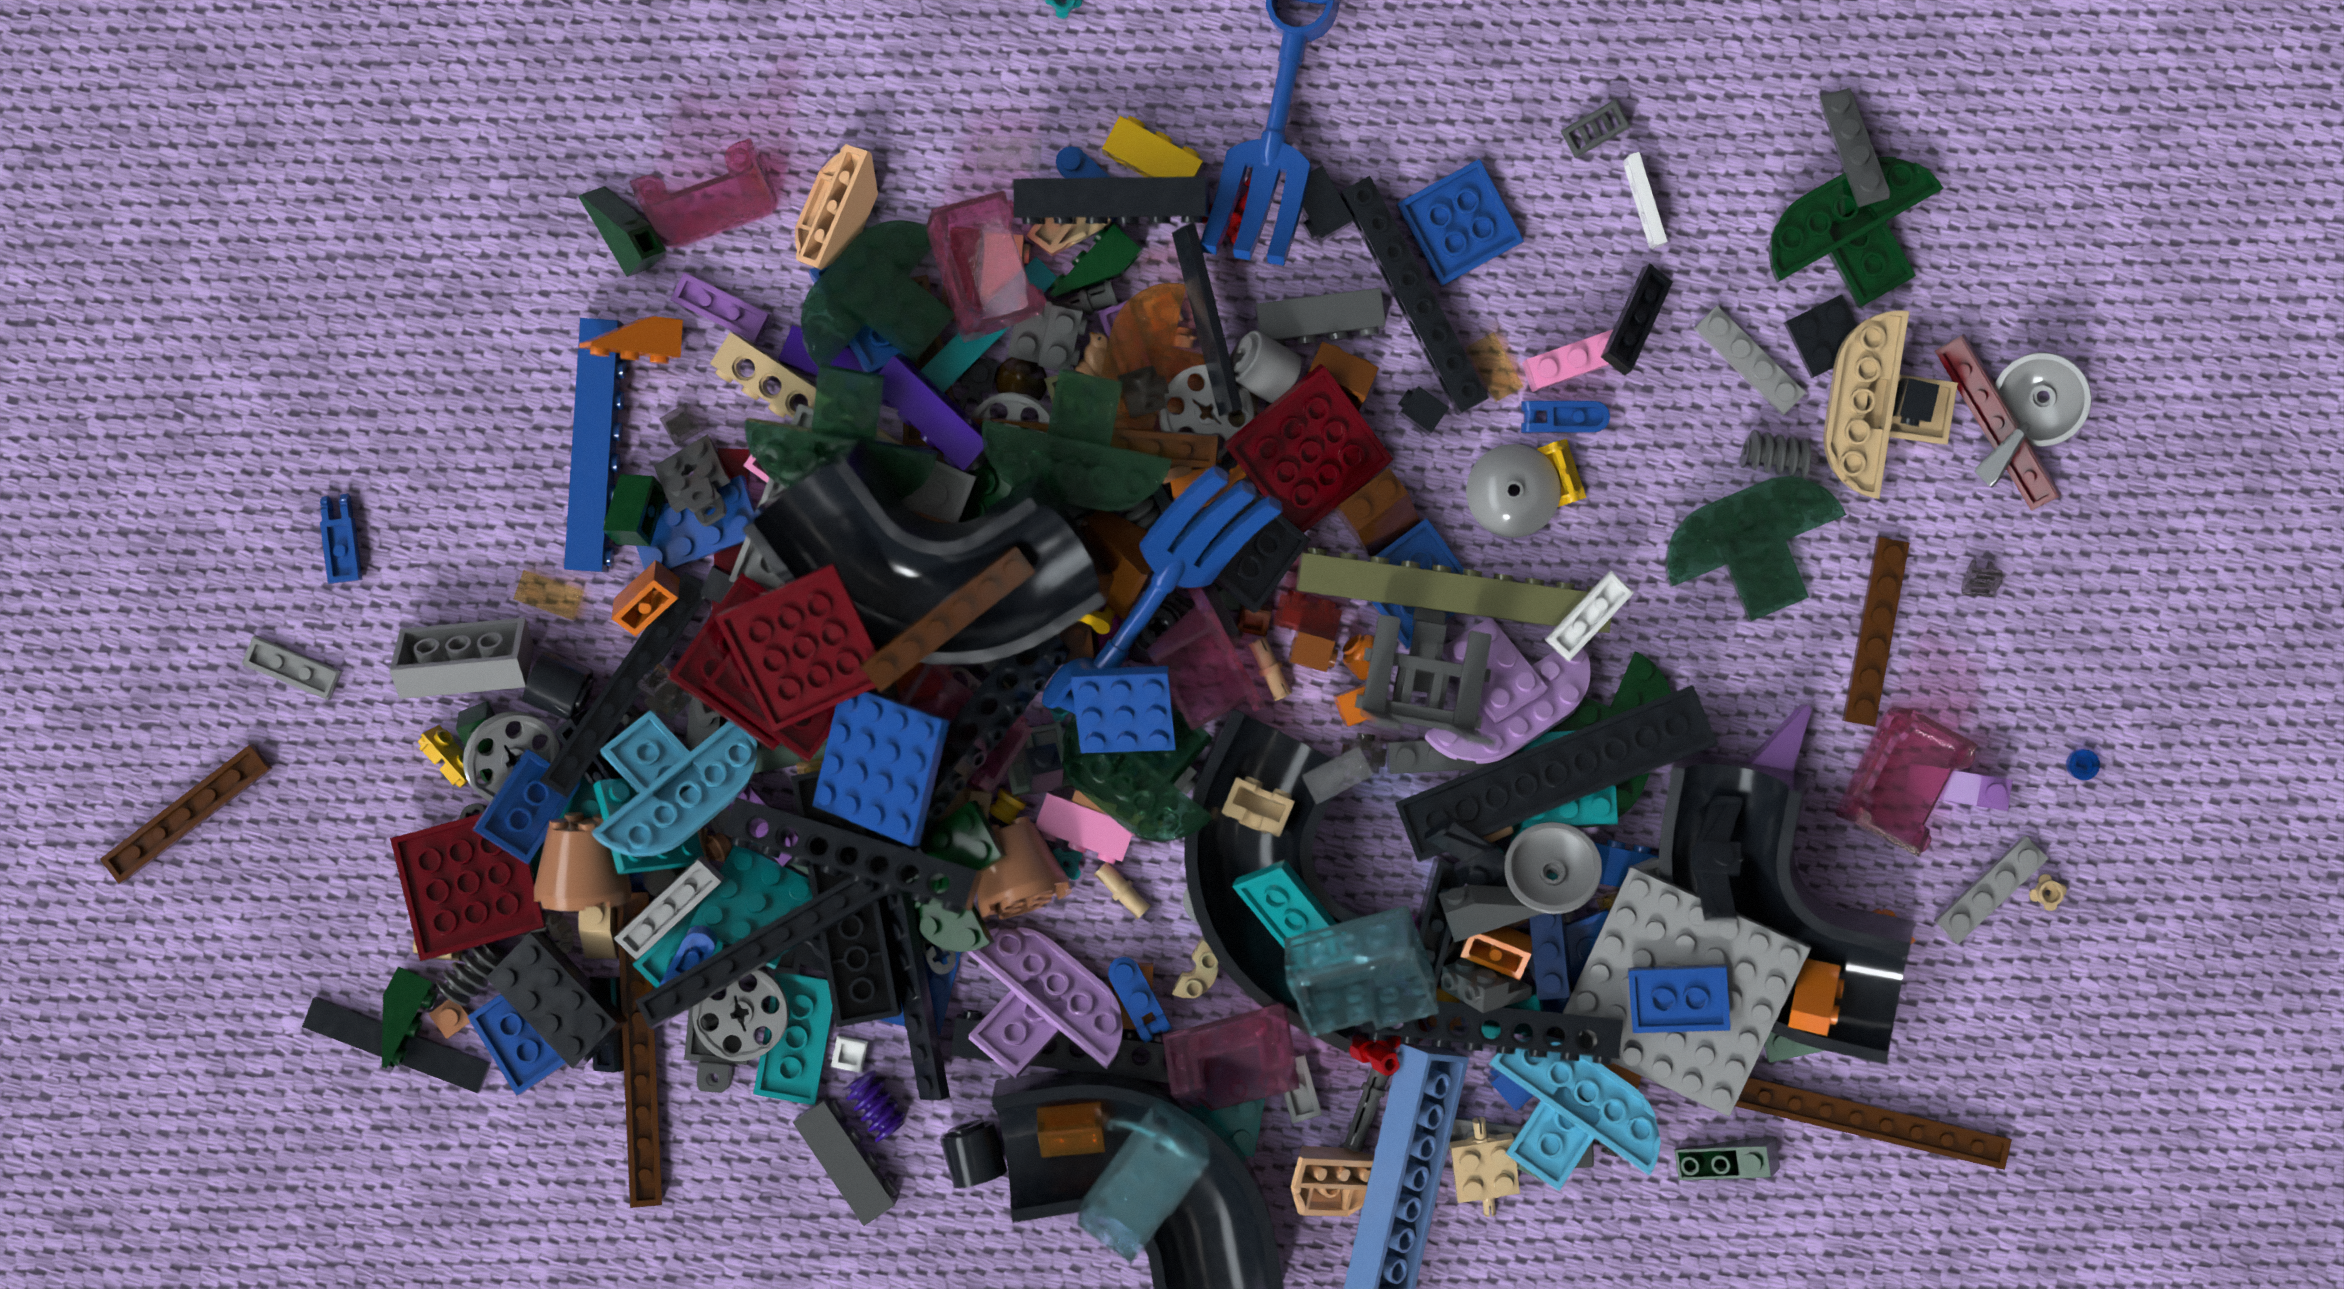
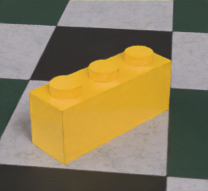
M1119 116L1102 147L1103 155L1143 177H1197L1203 165V161L1199 159L1200 154L1187 146H1183L1181 149L1171 144L1173 140L1169 136L1159 131H1156L1155 134L1144 129L1145 124L1132 116H1128L1127 119Z

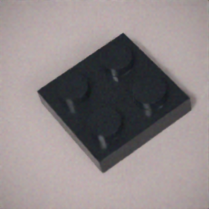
M1842 294L1784 322L1810 378H1814L1834 368L1835 359L1842 342L1857 326Z

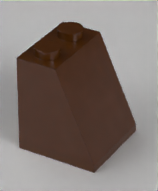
M1390 468L1386 469L1333 509L1369 559L1420 523L1409 493Z
M1097 506L1092 517L1087 514L1085 515L1079 528L1114 575L1106 604L1118 616L1126 619L1151 570L1140 548V543L1149 531Z

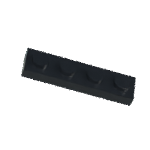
M1650 263L1642 268L1601 355L1602 359L1624 376L1633 370L1673 283L1672 280Z

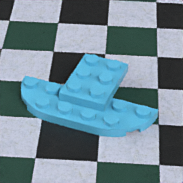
M649 710L601 749V754L635 789L638 795L592 831L593 837L611 850L631 856L657 855L679 846L731 804L746 789L756 767V739L728 721L690 752L658 717Z
M1546 1036L1547 1041L1552 1045H1560L1564 1041ZM1532 1037L1525 1038V1039H1521V1040H1518V1041H1520V1042H1527V1041H1529ZM1515 1049V1055L1497 1053L1489 1062V1065L1540 1100L1505 1152L1507 1156L1557 1191H1560L1595 1138L1645 1174L1651 1175L1660 1151L1658 1125L1651 1105L1635 1087L1602 1064L1592 1063L1593 1058L1590 1056L1580 1055L1579 1061L1561 1060L1560 1053L1548 1052L1547 1058L1528 1056V1050Z

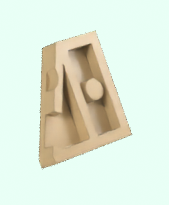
M1045 218L1046 224H1034L1026 237L1048 254L1054 256L1098 233L1102 228L1109 227L1112 224V220L1108 218V224H1086V218H1077V224H1054V218Z

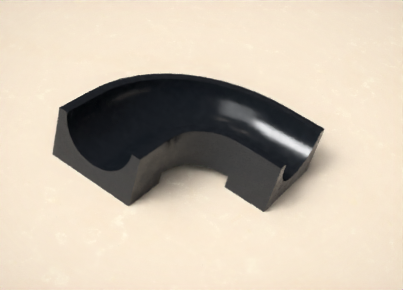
M859 438L762 503L742 529L784 584L835 562L878 650L1012 546H1016L1035 573L920 661L929 664L961 665L987 662L1032 648L1107 603L1114 579L1111 570L1041 474L988 507L986 513L978 518L960 523L937 522L916 514L896 496L899 488L862 438Z
M1232 707L1204 761L1187 811L1184 833V862L1187 887L1193 911L1201 932L1215 958L1230 978L1250 998L1288 1024L1347 1053L1353 1042L1352 1038L1356 1023L1365 1004V994L1370 993L1383 967L1392 954L1400 949L1405 939L1396 929L1333 898L1322 887L1313 864L1314 837L1348 766ZM1248 776L1262 782L1261 789L1273 793L1274 789L1277 788L1292 795L1291 800L1295 802L1280 837H1276L1269 832L1264 834L1238 823L1239 820L1225 816L1222 813L1236 777L1244 780ZM1286 860L1359 949L1356 959L1306 976L1232 887L1236 878Z
M1697 753L1674 762L1661 827L1659 846L1660 878L1699 895L1694 871L1691 868V851L1696 845L1710 800L1716 796L1742 797V807L1730 842H1741L1740 877L1728 876L1735 911L1810 945L1811 949L1806 958L1841 966L1839 979L1845 980L1841 999L1835 997L1833 1004L1840 1006L1836 1025L1829 1024L1827 1036L1788 1027L1798 976L1771 1032L1796 1043L1817 1049L1887 1064L1902 979L1911 946L1914 921L1850 907L1848 912L1840 911L1822 902L1807 888L1796 866L1794 845L1808 774Z
M1058 1070L1019 1076L1017 1079L1012 1077L995 1081L991 1098L993 1110H996L1005 1146L1010 1184L1012 1223L1077 1212L1101 1213L1124 1223L1139 1238L1148 1256L1154 1289H1284L1273 1223L1261 1184L1248 1159L1235 1141L1215 1120L1199 1107L1178 1094L1156 1084L1112 1073L1075 1072L1058 1074Z

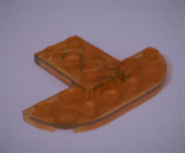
M1162 283L1148 287L1128 300L1117 314L1110 331L1095 397V419L1097 426L1153 430L1160 399L1168 383L1179 373L1190 367L1206 365L1202 354L1172 347L1186 290L1185 284ZM1192 374L1188 377L1187 384L1192 391H1201L1204 387V380L1200 375ZM1173 397L1168 400L1167 409L1170 413L1179 415L1184 410V404L1179 398ZM1200 405L1199 409L1202 411L1200 418L1203 420L1207 417L1213 419L1210 413L1212 407L1208 405L1204 408ZM1126 462L1139 469L1145 468V463Z

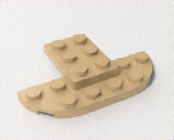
M1901 310L1880 313L1858 324L1842 342L1833 368L1823 434L1827 461L1835 475L1848 488L1861 495L1875 499L1880 498L1889 437L1948 445L1958 383L1899 375L1909 311ZM1900 378H1911L1940 385L1931 422H1920L1919 427L1901 424V418L1893 416Z

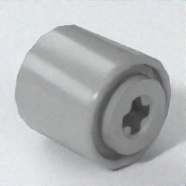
M1251 331L1245 335L1235 346L1230 356L1237 385L1269 403H1273L1294 386L1301 370L1302 362L1299 354L1259 331Z

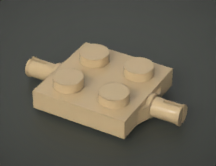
M1475 1117L1472 1120L1474 1136L1465 1140L1450 1142L1456 1198L1458 1203L1482 1201L1483 1215L1490 1217L1491 1212L1493 1217L1497 1214L1495 1198L1520 1194L1517 1162L1505 1154L1514 1138L1512 1132L1498 1135L1487 1133L1486 1119L1479 1117V1127L1478 1119Z

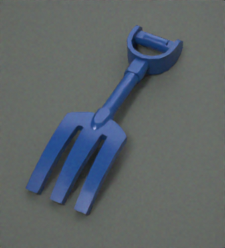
M1266 0V9L1276 30L1282 35L1278 55L1280 64L1265 131L1262 132L1261 139L1240 143L1226 151L1216 196L1200 241L1203 253L1217 255L1235 210L1247 167H1251L1253 170L1248 196L1233 248L1234 258L1251 260L1267 219L1280 173L1283 172L1286 173L1273 236L1267 252V262L1285 266L1299 223L1312 170V165L1306 157L1294 147L1285 143L1286 124L1297 72L1303 62L1306 43L1322 37L1333 26L1338 14L1340 0H1294L1326 5L1323 14L1315 22L1300 27L1284 24L1277 17L1278 0Z
M1214 465L1195 480L1167 508L1140 543L1141 552L1146 562L1155 572L1151 577L1150 585L1113 639L1107 641L1096 659L1091 657L1074 659L1064 664L1053 675L1043 692V705L1050 709L1058 706L1076 715L1073 691L1070 690L1072 688V669L1120 668L1130 654L1128 650L1166 595L1171 593L1176 586L1196 588L1211 585L1235 553L1257 531L1282 512V502L1269 495L1259 501L1234 521L1199 558L1224 525L1255 498V487L1240 481L1208 506L1172 544L1193 515L1217 491L1228 483V472Z

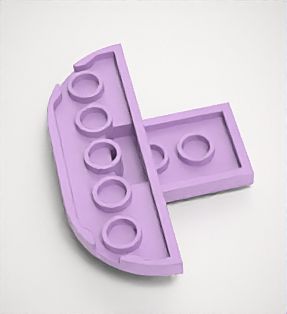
M1493 618L1486 619L1443 646L1442 658L1445 661L1463 664L1469 632L1477 631L1492 635L1486 669H1491L1489 682L1483 683L1477 715L1482 716L1481 728L1476 730L1495 739L1494 746L1468 742L1448 730L1436 728L1425 733V739L1437 751L1449 758L1476 761V764L1499 761L1514 754L1564 722L1582 704L1588 690L1591 675L1589 656L1584 646L1570 661H1566L1557 651H1554L1531 666Z
M1018 927V929L1003 930L995 928L989 930L995 943L979 950L967 952L1011 989L969 1034V1040L1015 1079L1021 1075L1060 1032L1064 1033L1104 1068H1109L1118 1053L1122 1039V1018L1119 1004L1111 990L1099 978L1047 936L1028 928Z

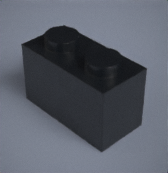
M1323 165L1311 172L1302 208V214L1306 221L1302 222L1304 229L1311 239L1316 237L1319 243L1352 225L1354 221Z

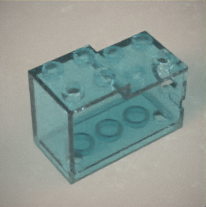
M1407 905L1284 939L1286 982L1294 1000L1297 999L1298 1009L1311 1037L1353 1025H1360L1372 1020L1377 1030L1439 1013L1434 971Z
M1155 1101L1079 1205L1078 1226L1132 1264L1168 1214L1171 1215L1210 1162L1208 1139Z

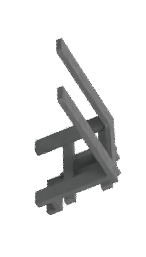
M1415 608L1412 621L1414 629L1409 654L1395 653L1401 622L1400 618L1379 615L1373 647H1365L1363 660L1370 661L1364 696L1356 695L1354 707L1361 708L1360 715L1376 726L1402 730L1403 723L1448 730L1468 742L1494 746L1495 739L1476 730L1481 728L1482 716L1477 715L1483 683L1489 682L1491 669H1486L1492 635L1470 631L1464 663L1457 664L1441 660L1447 626L1444 625L1446 616L1444 612ZM1392 666H1398L1392 700H1386ZM1449 675L1461 677L1455 712L1443 710ZM1412 690L1427 693L1425 706L1410 704Z

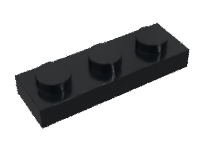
M602 975L589 977L592 983L621 1012L620 977ZM622 1027L593 1056V1071L611 1073L624 1071Z

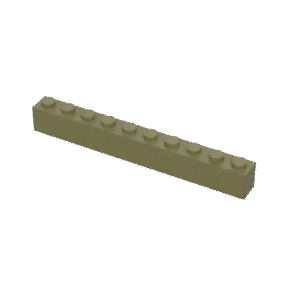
M1308 548V553H1301L1299 556L1295 591L1557 627L1593 587L1587 586V591L1585 592L1574 590L1575 584L1556 582V587L1544 586V580L1525 578V583L1513 582V576L1495 573L1494 579L1483 578L1482 571L1464 569L1463 575L1451 573L1452 567L1433 565L1432 570L1420 569V563L1402 561L1401 566L1389 565L1388 558L1371 556L1370 562L1358 560V554L1340 552L1338 558L1327 556V550ZM1612 617L1598 630V633H1610Z

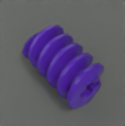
M872 1070L851 1082L843 1090L851 1089L846 1098L847 1101L858 1100L853 1108L854 1111L862 1109L866 1111L860 1119L861 1122L872 1120L867 1131H879L874 1140L877 1143L894 1133L904 1124H901V1121L904 1119L905 1113L903 1111L893 1113L898 1107L897 1101L886 1103L891 1096V1092H879L884 1086V1082L882 1080L872 1082L877 1075L876 1070Z

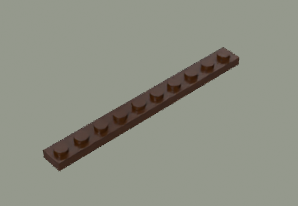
M970 416L994 439L984 451L1204 468L1217 466L1219 435ZM903 422L902 444L929 446L920 437L921 431L913 424L909 426Z
M648 891L632 892V898L628 902L617 906L618 933L649 905ZM618 943L621 1013L628 1019L622 1026L630 1208L662 1205L655 1032L654 1029L648 1027L635 1001L652 991L653 986L633 966L636 959Z
M1751 1076L1748 1077L1735 1104L1736 1107L2002 1170H2005L2012 1139L2005 1136Z

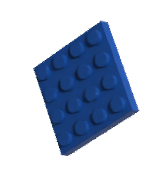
M870 690L836 704L812 806L907 845H919L949 720Z

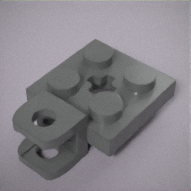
M708 434L654 466L668 502L676 514L688 508L691 512H694L696 519L704 527L713 524L727 514V506L717 489L731 481L718 451ZM694 471V475L689 477L688 475ZM716 508L713 514L707 515L710 509Z
M737 1004L738 1008L733 1012L734 1017H740L741 1021L745 1022L744 1016L749 1014L748 1009H742L741 1005ZM691 1007L688 1012L684 1060L699 1061L697 1087L700 1091L722 1093L732 1083L734 1064L748 1065L749 1060L731 1061L721 1058L708 1050L695 1031L692 1016L693 1007ZM706 1013L702 1019L703 1026L710 1031L719 1022L718 1017L713 1013ZM736 1035L727 1036L725 1039L726 1049L730 1052H738L742 1045L740 1038ZM712 1073L718 1076V1082L712 1080Z

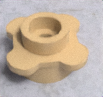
M2042 874L2038 878L2039 883L2035 889L2029 891V898L2034 902L2038 901L2043 904L2045 910L2054 911L2063 900L2067 889L2064 884L2053 881L2050 875ZM2046 890H2050L2049 895L2045 894Z

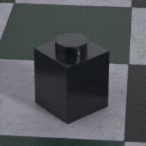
M1900 378L1893 416L1900 417L1901 424L1919 427L1920 422H1931L1940 385L1911 378Z
M1420 386L1414 392L1408 389L1398 403L1402 407L1398 415L1427 435L1433 432L1449 409L1447 405Z
M1056 743L1026 748L1023 769L1031 795L1062 789L1064 769Z

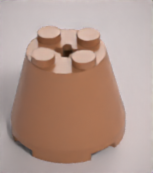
M570 812L564 814V819L549 820L534 886V902L541 901L542 908L560 911H585V907L600 906L603 902H606V907H615L628 902L632 898L629 874L617 873L611 849L604 846L592 835V831L603 823L601 814L594 815L593 818H584V813Z
M1029 817L1015 819L1011 822V826L1001 829L999 825L991 826L1006 856L981 873L982 878L977 890L978 909L983 921L991 919L990 915L994 914L998 915L999 920L1022 915L1044 907L1043 905L1051 902V897L1057 895L1058 899H1063L1072 893L1068 876L1036 825L1030 822Z

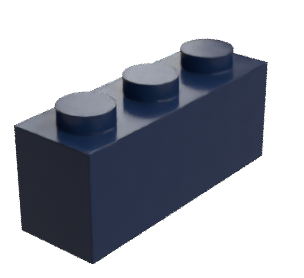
M1542 913L1530 917L1538 1000L1570 998L1573 992L1565 913Z

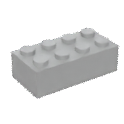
M525 617L405 628L399 631L389 671L399 699L522 688L526 686L534 646Z

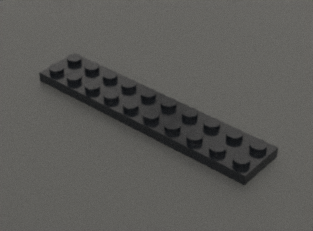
M1691 685L1395 802L1417 861L1422 862L1447 852L1434 843L1426 841L1424 833L1448 817L1456 820L1481 837H1486L1718 746V742L1695 688Z

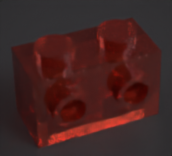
M1288 590L1287 595L1280 594L1272 625L1334 641L1342 610L1335 609L1336 602L1319 598L1316 604L1305 601L1306 594Z

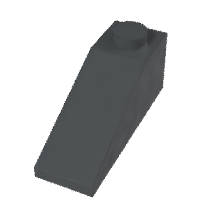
M1466 885L1439 894L1454 942L1543 913L1533 910L1520 902L1509 887Z

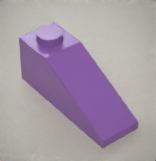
M1800 704L1746 762L1793 771L1812 709L1808 705Z
M1909 763L1904 794L2008 811L2013 780Z

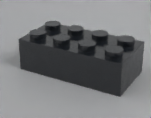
M543 931L530 932L486 977L497 991L572 1069L585 1065L628 1021L616 1006Z

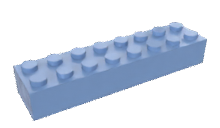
M1400 1044L1397 1055L1400 1067L1394 1073L1390 1085L1366 1195L1361 1209L1360 1221L1354 1239L1353 1251L1346 1273L1344 1289H1416L1469 1057L1442 1047Z

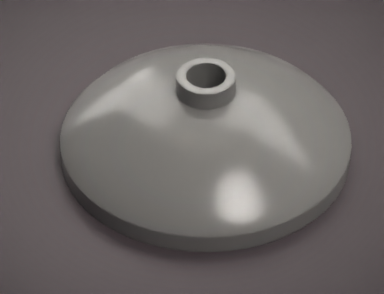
M2037 352L2022 356L2010 363L1995 383L2018 423L2021 425L2027 421L2031 425L2026 436L2032 446H2050L2069 439L2082 427L2090 412L2092 394L2087 377L2074 362L2055 353ZM2043 390L2047 391L2050 394V399L2046 401L2041 400L2038 397V393Z
M1520 444L1502 445L1485 453L1473 466L1466 486L1468 506L1476 521L1489 532L1508 538L1524 537L1543 528L1555 514L1561 493L1559 477L1550 460L1538 450ZM1515 484L1519 486L1520 493L1518 496L1513 497L1509 495L1508 487Z
M1549 822L1534 825L1521 832L1513 840L1505 857L1504 870L1507 884L1520 902L1539 912L1559 914L1581 907L1594 895L1601 880L1602 864L1595 844L1586 834L1567 824ZM1549 873H1555L1558 876V878L1555 880H1551L1547 877V875Z

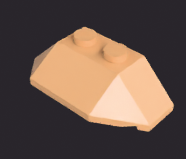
M845 144L840 149V153L832 157L819 171L795 226L797 261L822 270L854 252L878 196L872 153Z
M1302 1146L1291 1184L1297 1212L1302 1216L1348 1217L1362 1208L1374 1155L1356 1152L1348 1148Z

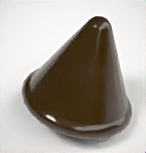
M1010 357L997 370L995 376L996 389L999 394L1006 392L1026 394L1040 401L1047 389L1045 382L1047 374L1044 367L1038 366L1036 362Z

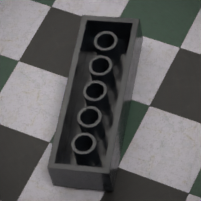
M1210 178L1013 179L1014 218H1022V224H1046L1045 218H1054V224H1077V218H1086V224H1108V217H1117V223L1121 224L1140 223L1139 217H1149V223H1171V217H1181V223H1202V217H1209Z

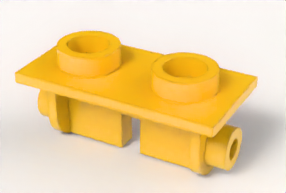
M1567 439L1537 448L1539 452L1550 460L1557 471L1561 488L1558 507L1586 498Z
M440 725L422 733V737L418 740V743L421 745L419 749L423 751L434 765L442 759L446 762L439 770L453 786L457 785L459 788H462L466 785L468 780L463 768L464 751L454 741L451 733Z

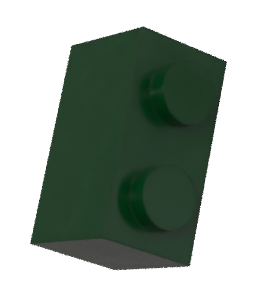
M619 475L617 485L612 492V501L608 514L604 518L603 531L617 545L651 546L666 496L659 481L650 475Z

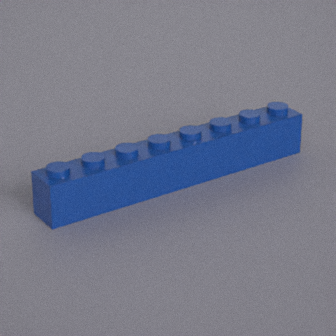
M580 318L564 561L565 570L608 573V566H613L614 548L610 547V537L603 531L604 518L608 514L612 501V492L616 487L614 485V472H619L621 464L620 454H616V441H621L623 433L622 423L618 422V410H623L625 397L624 392L620 391V379H625L627 366L626 361L620 359V353L610 352L609 357L590 355V349L579 348V343L623 326L624 324L618 320Z

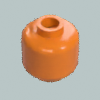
M1369 634L1353 636L1344 645L1342 650L1344 652L1342 658L1344 665L1360 680H1367L1370 661L1363 660L1365 647H1373L1374 636Z

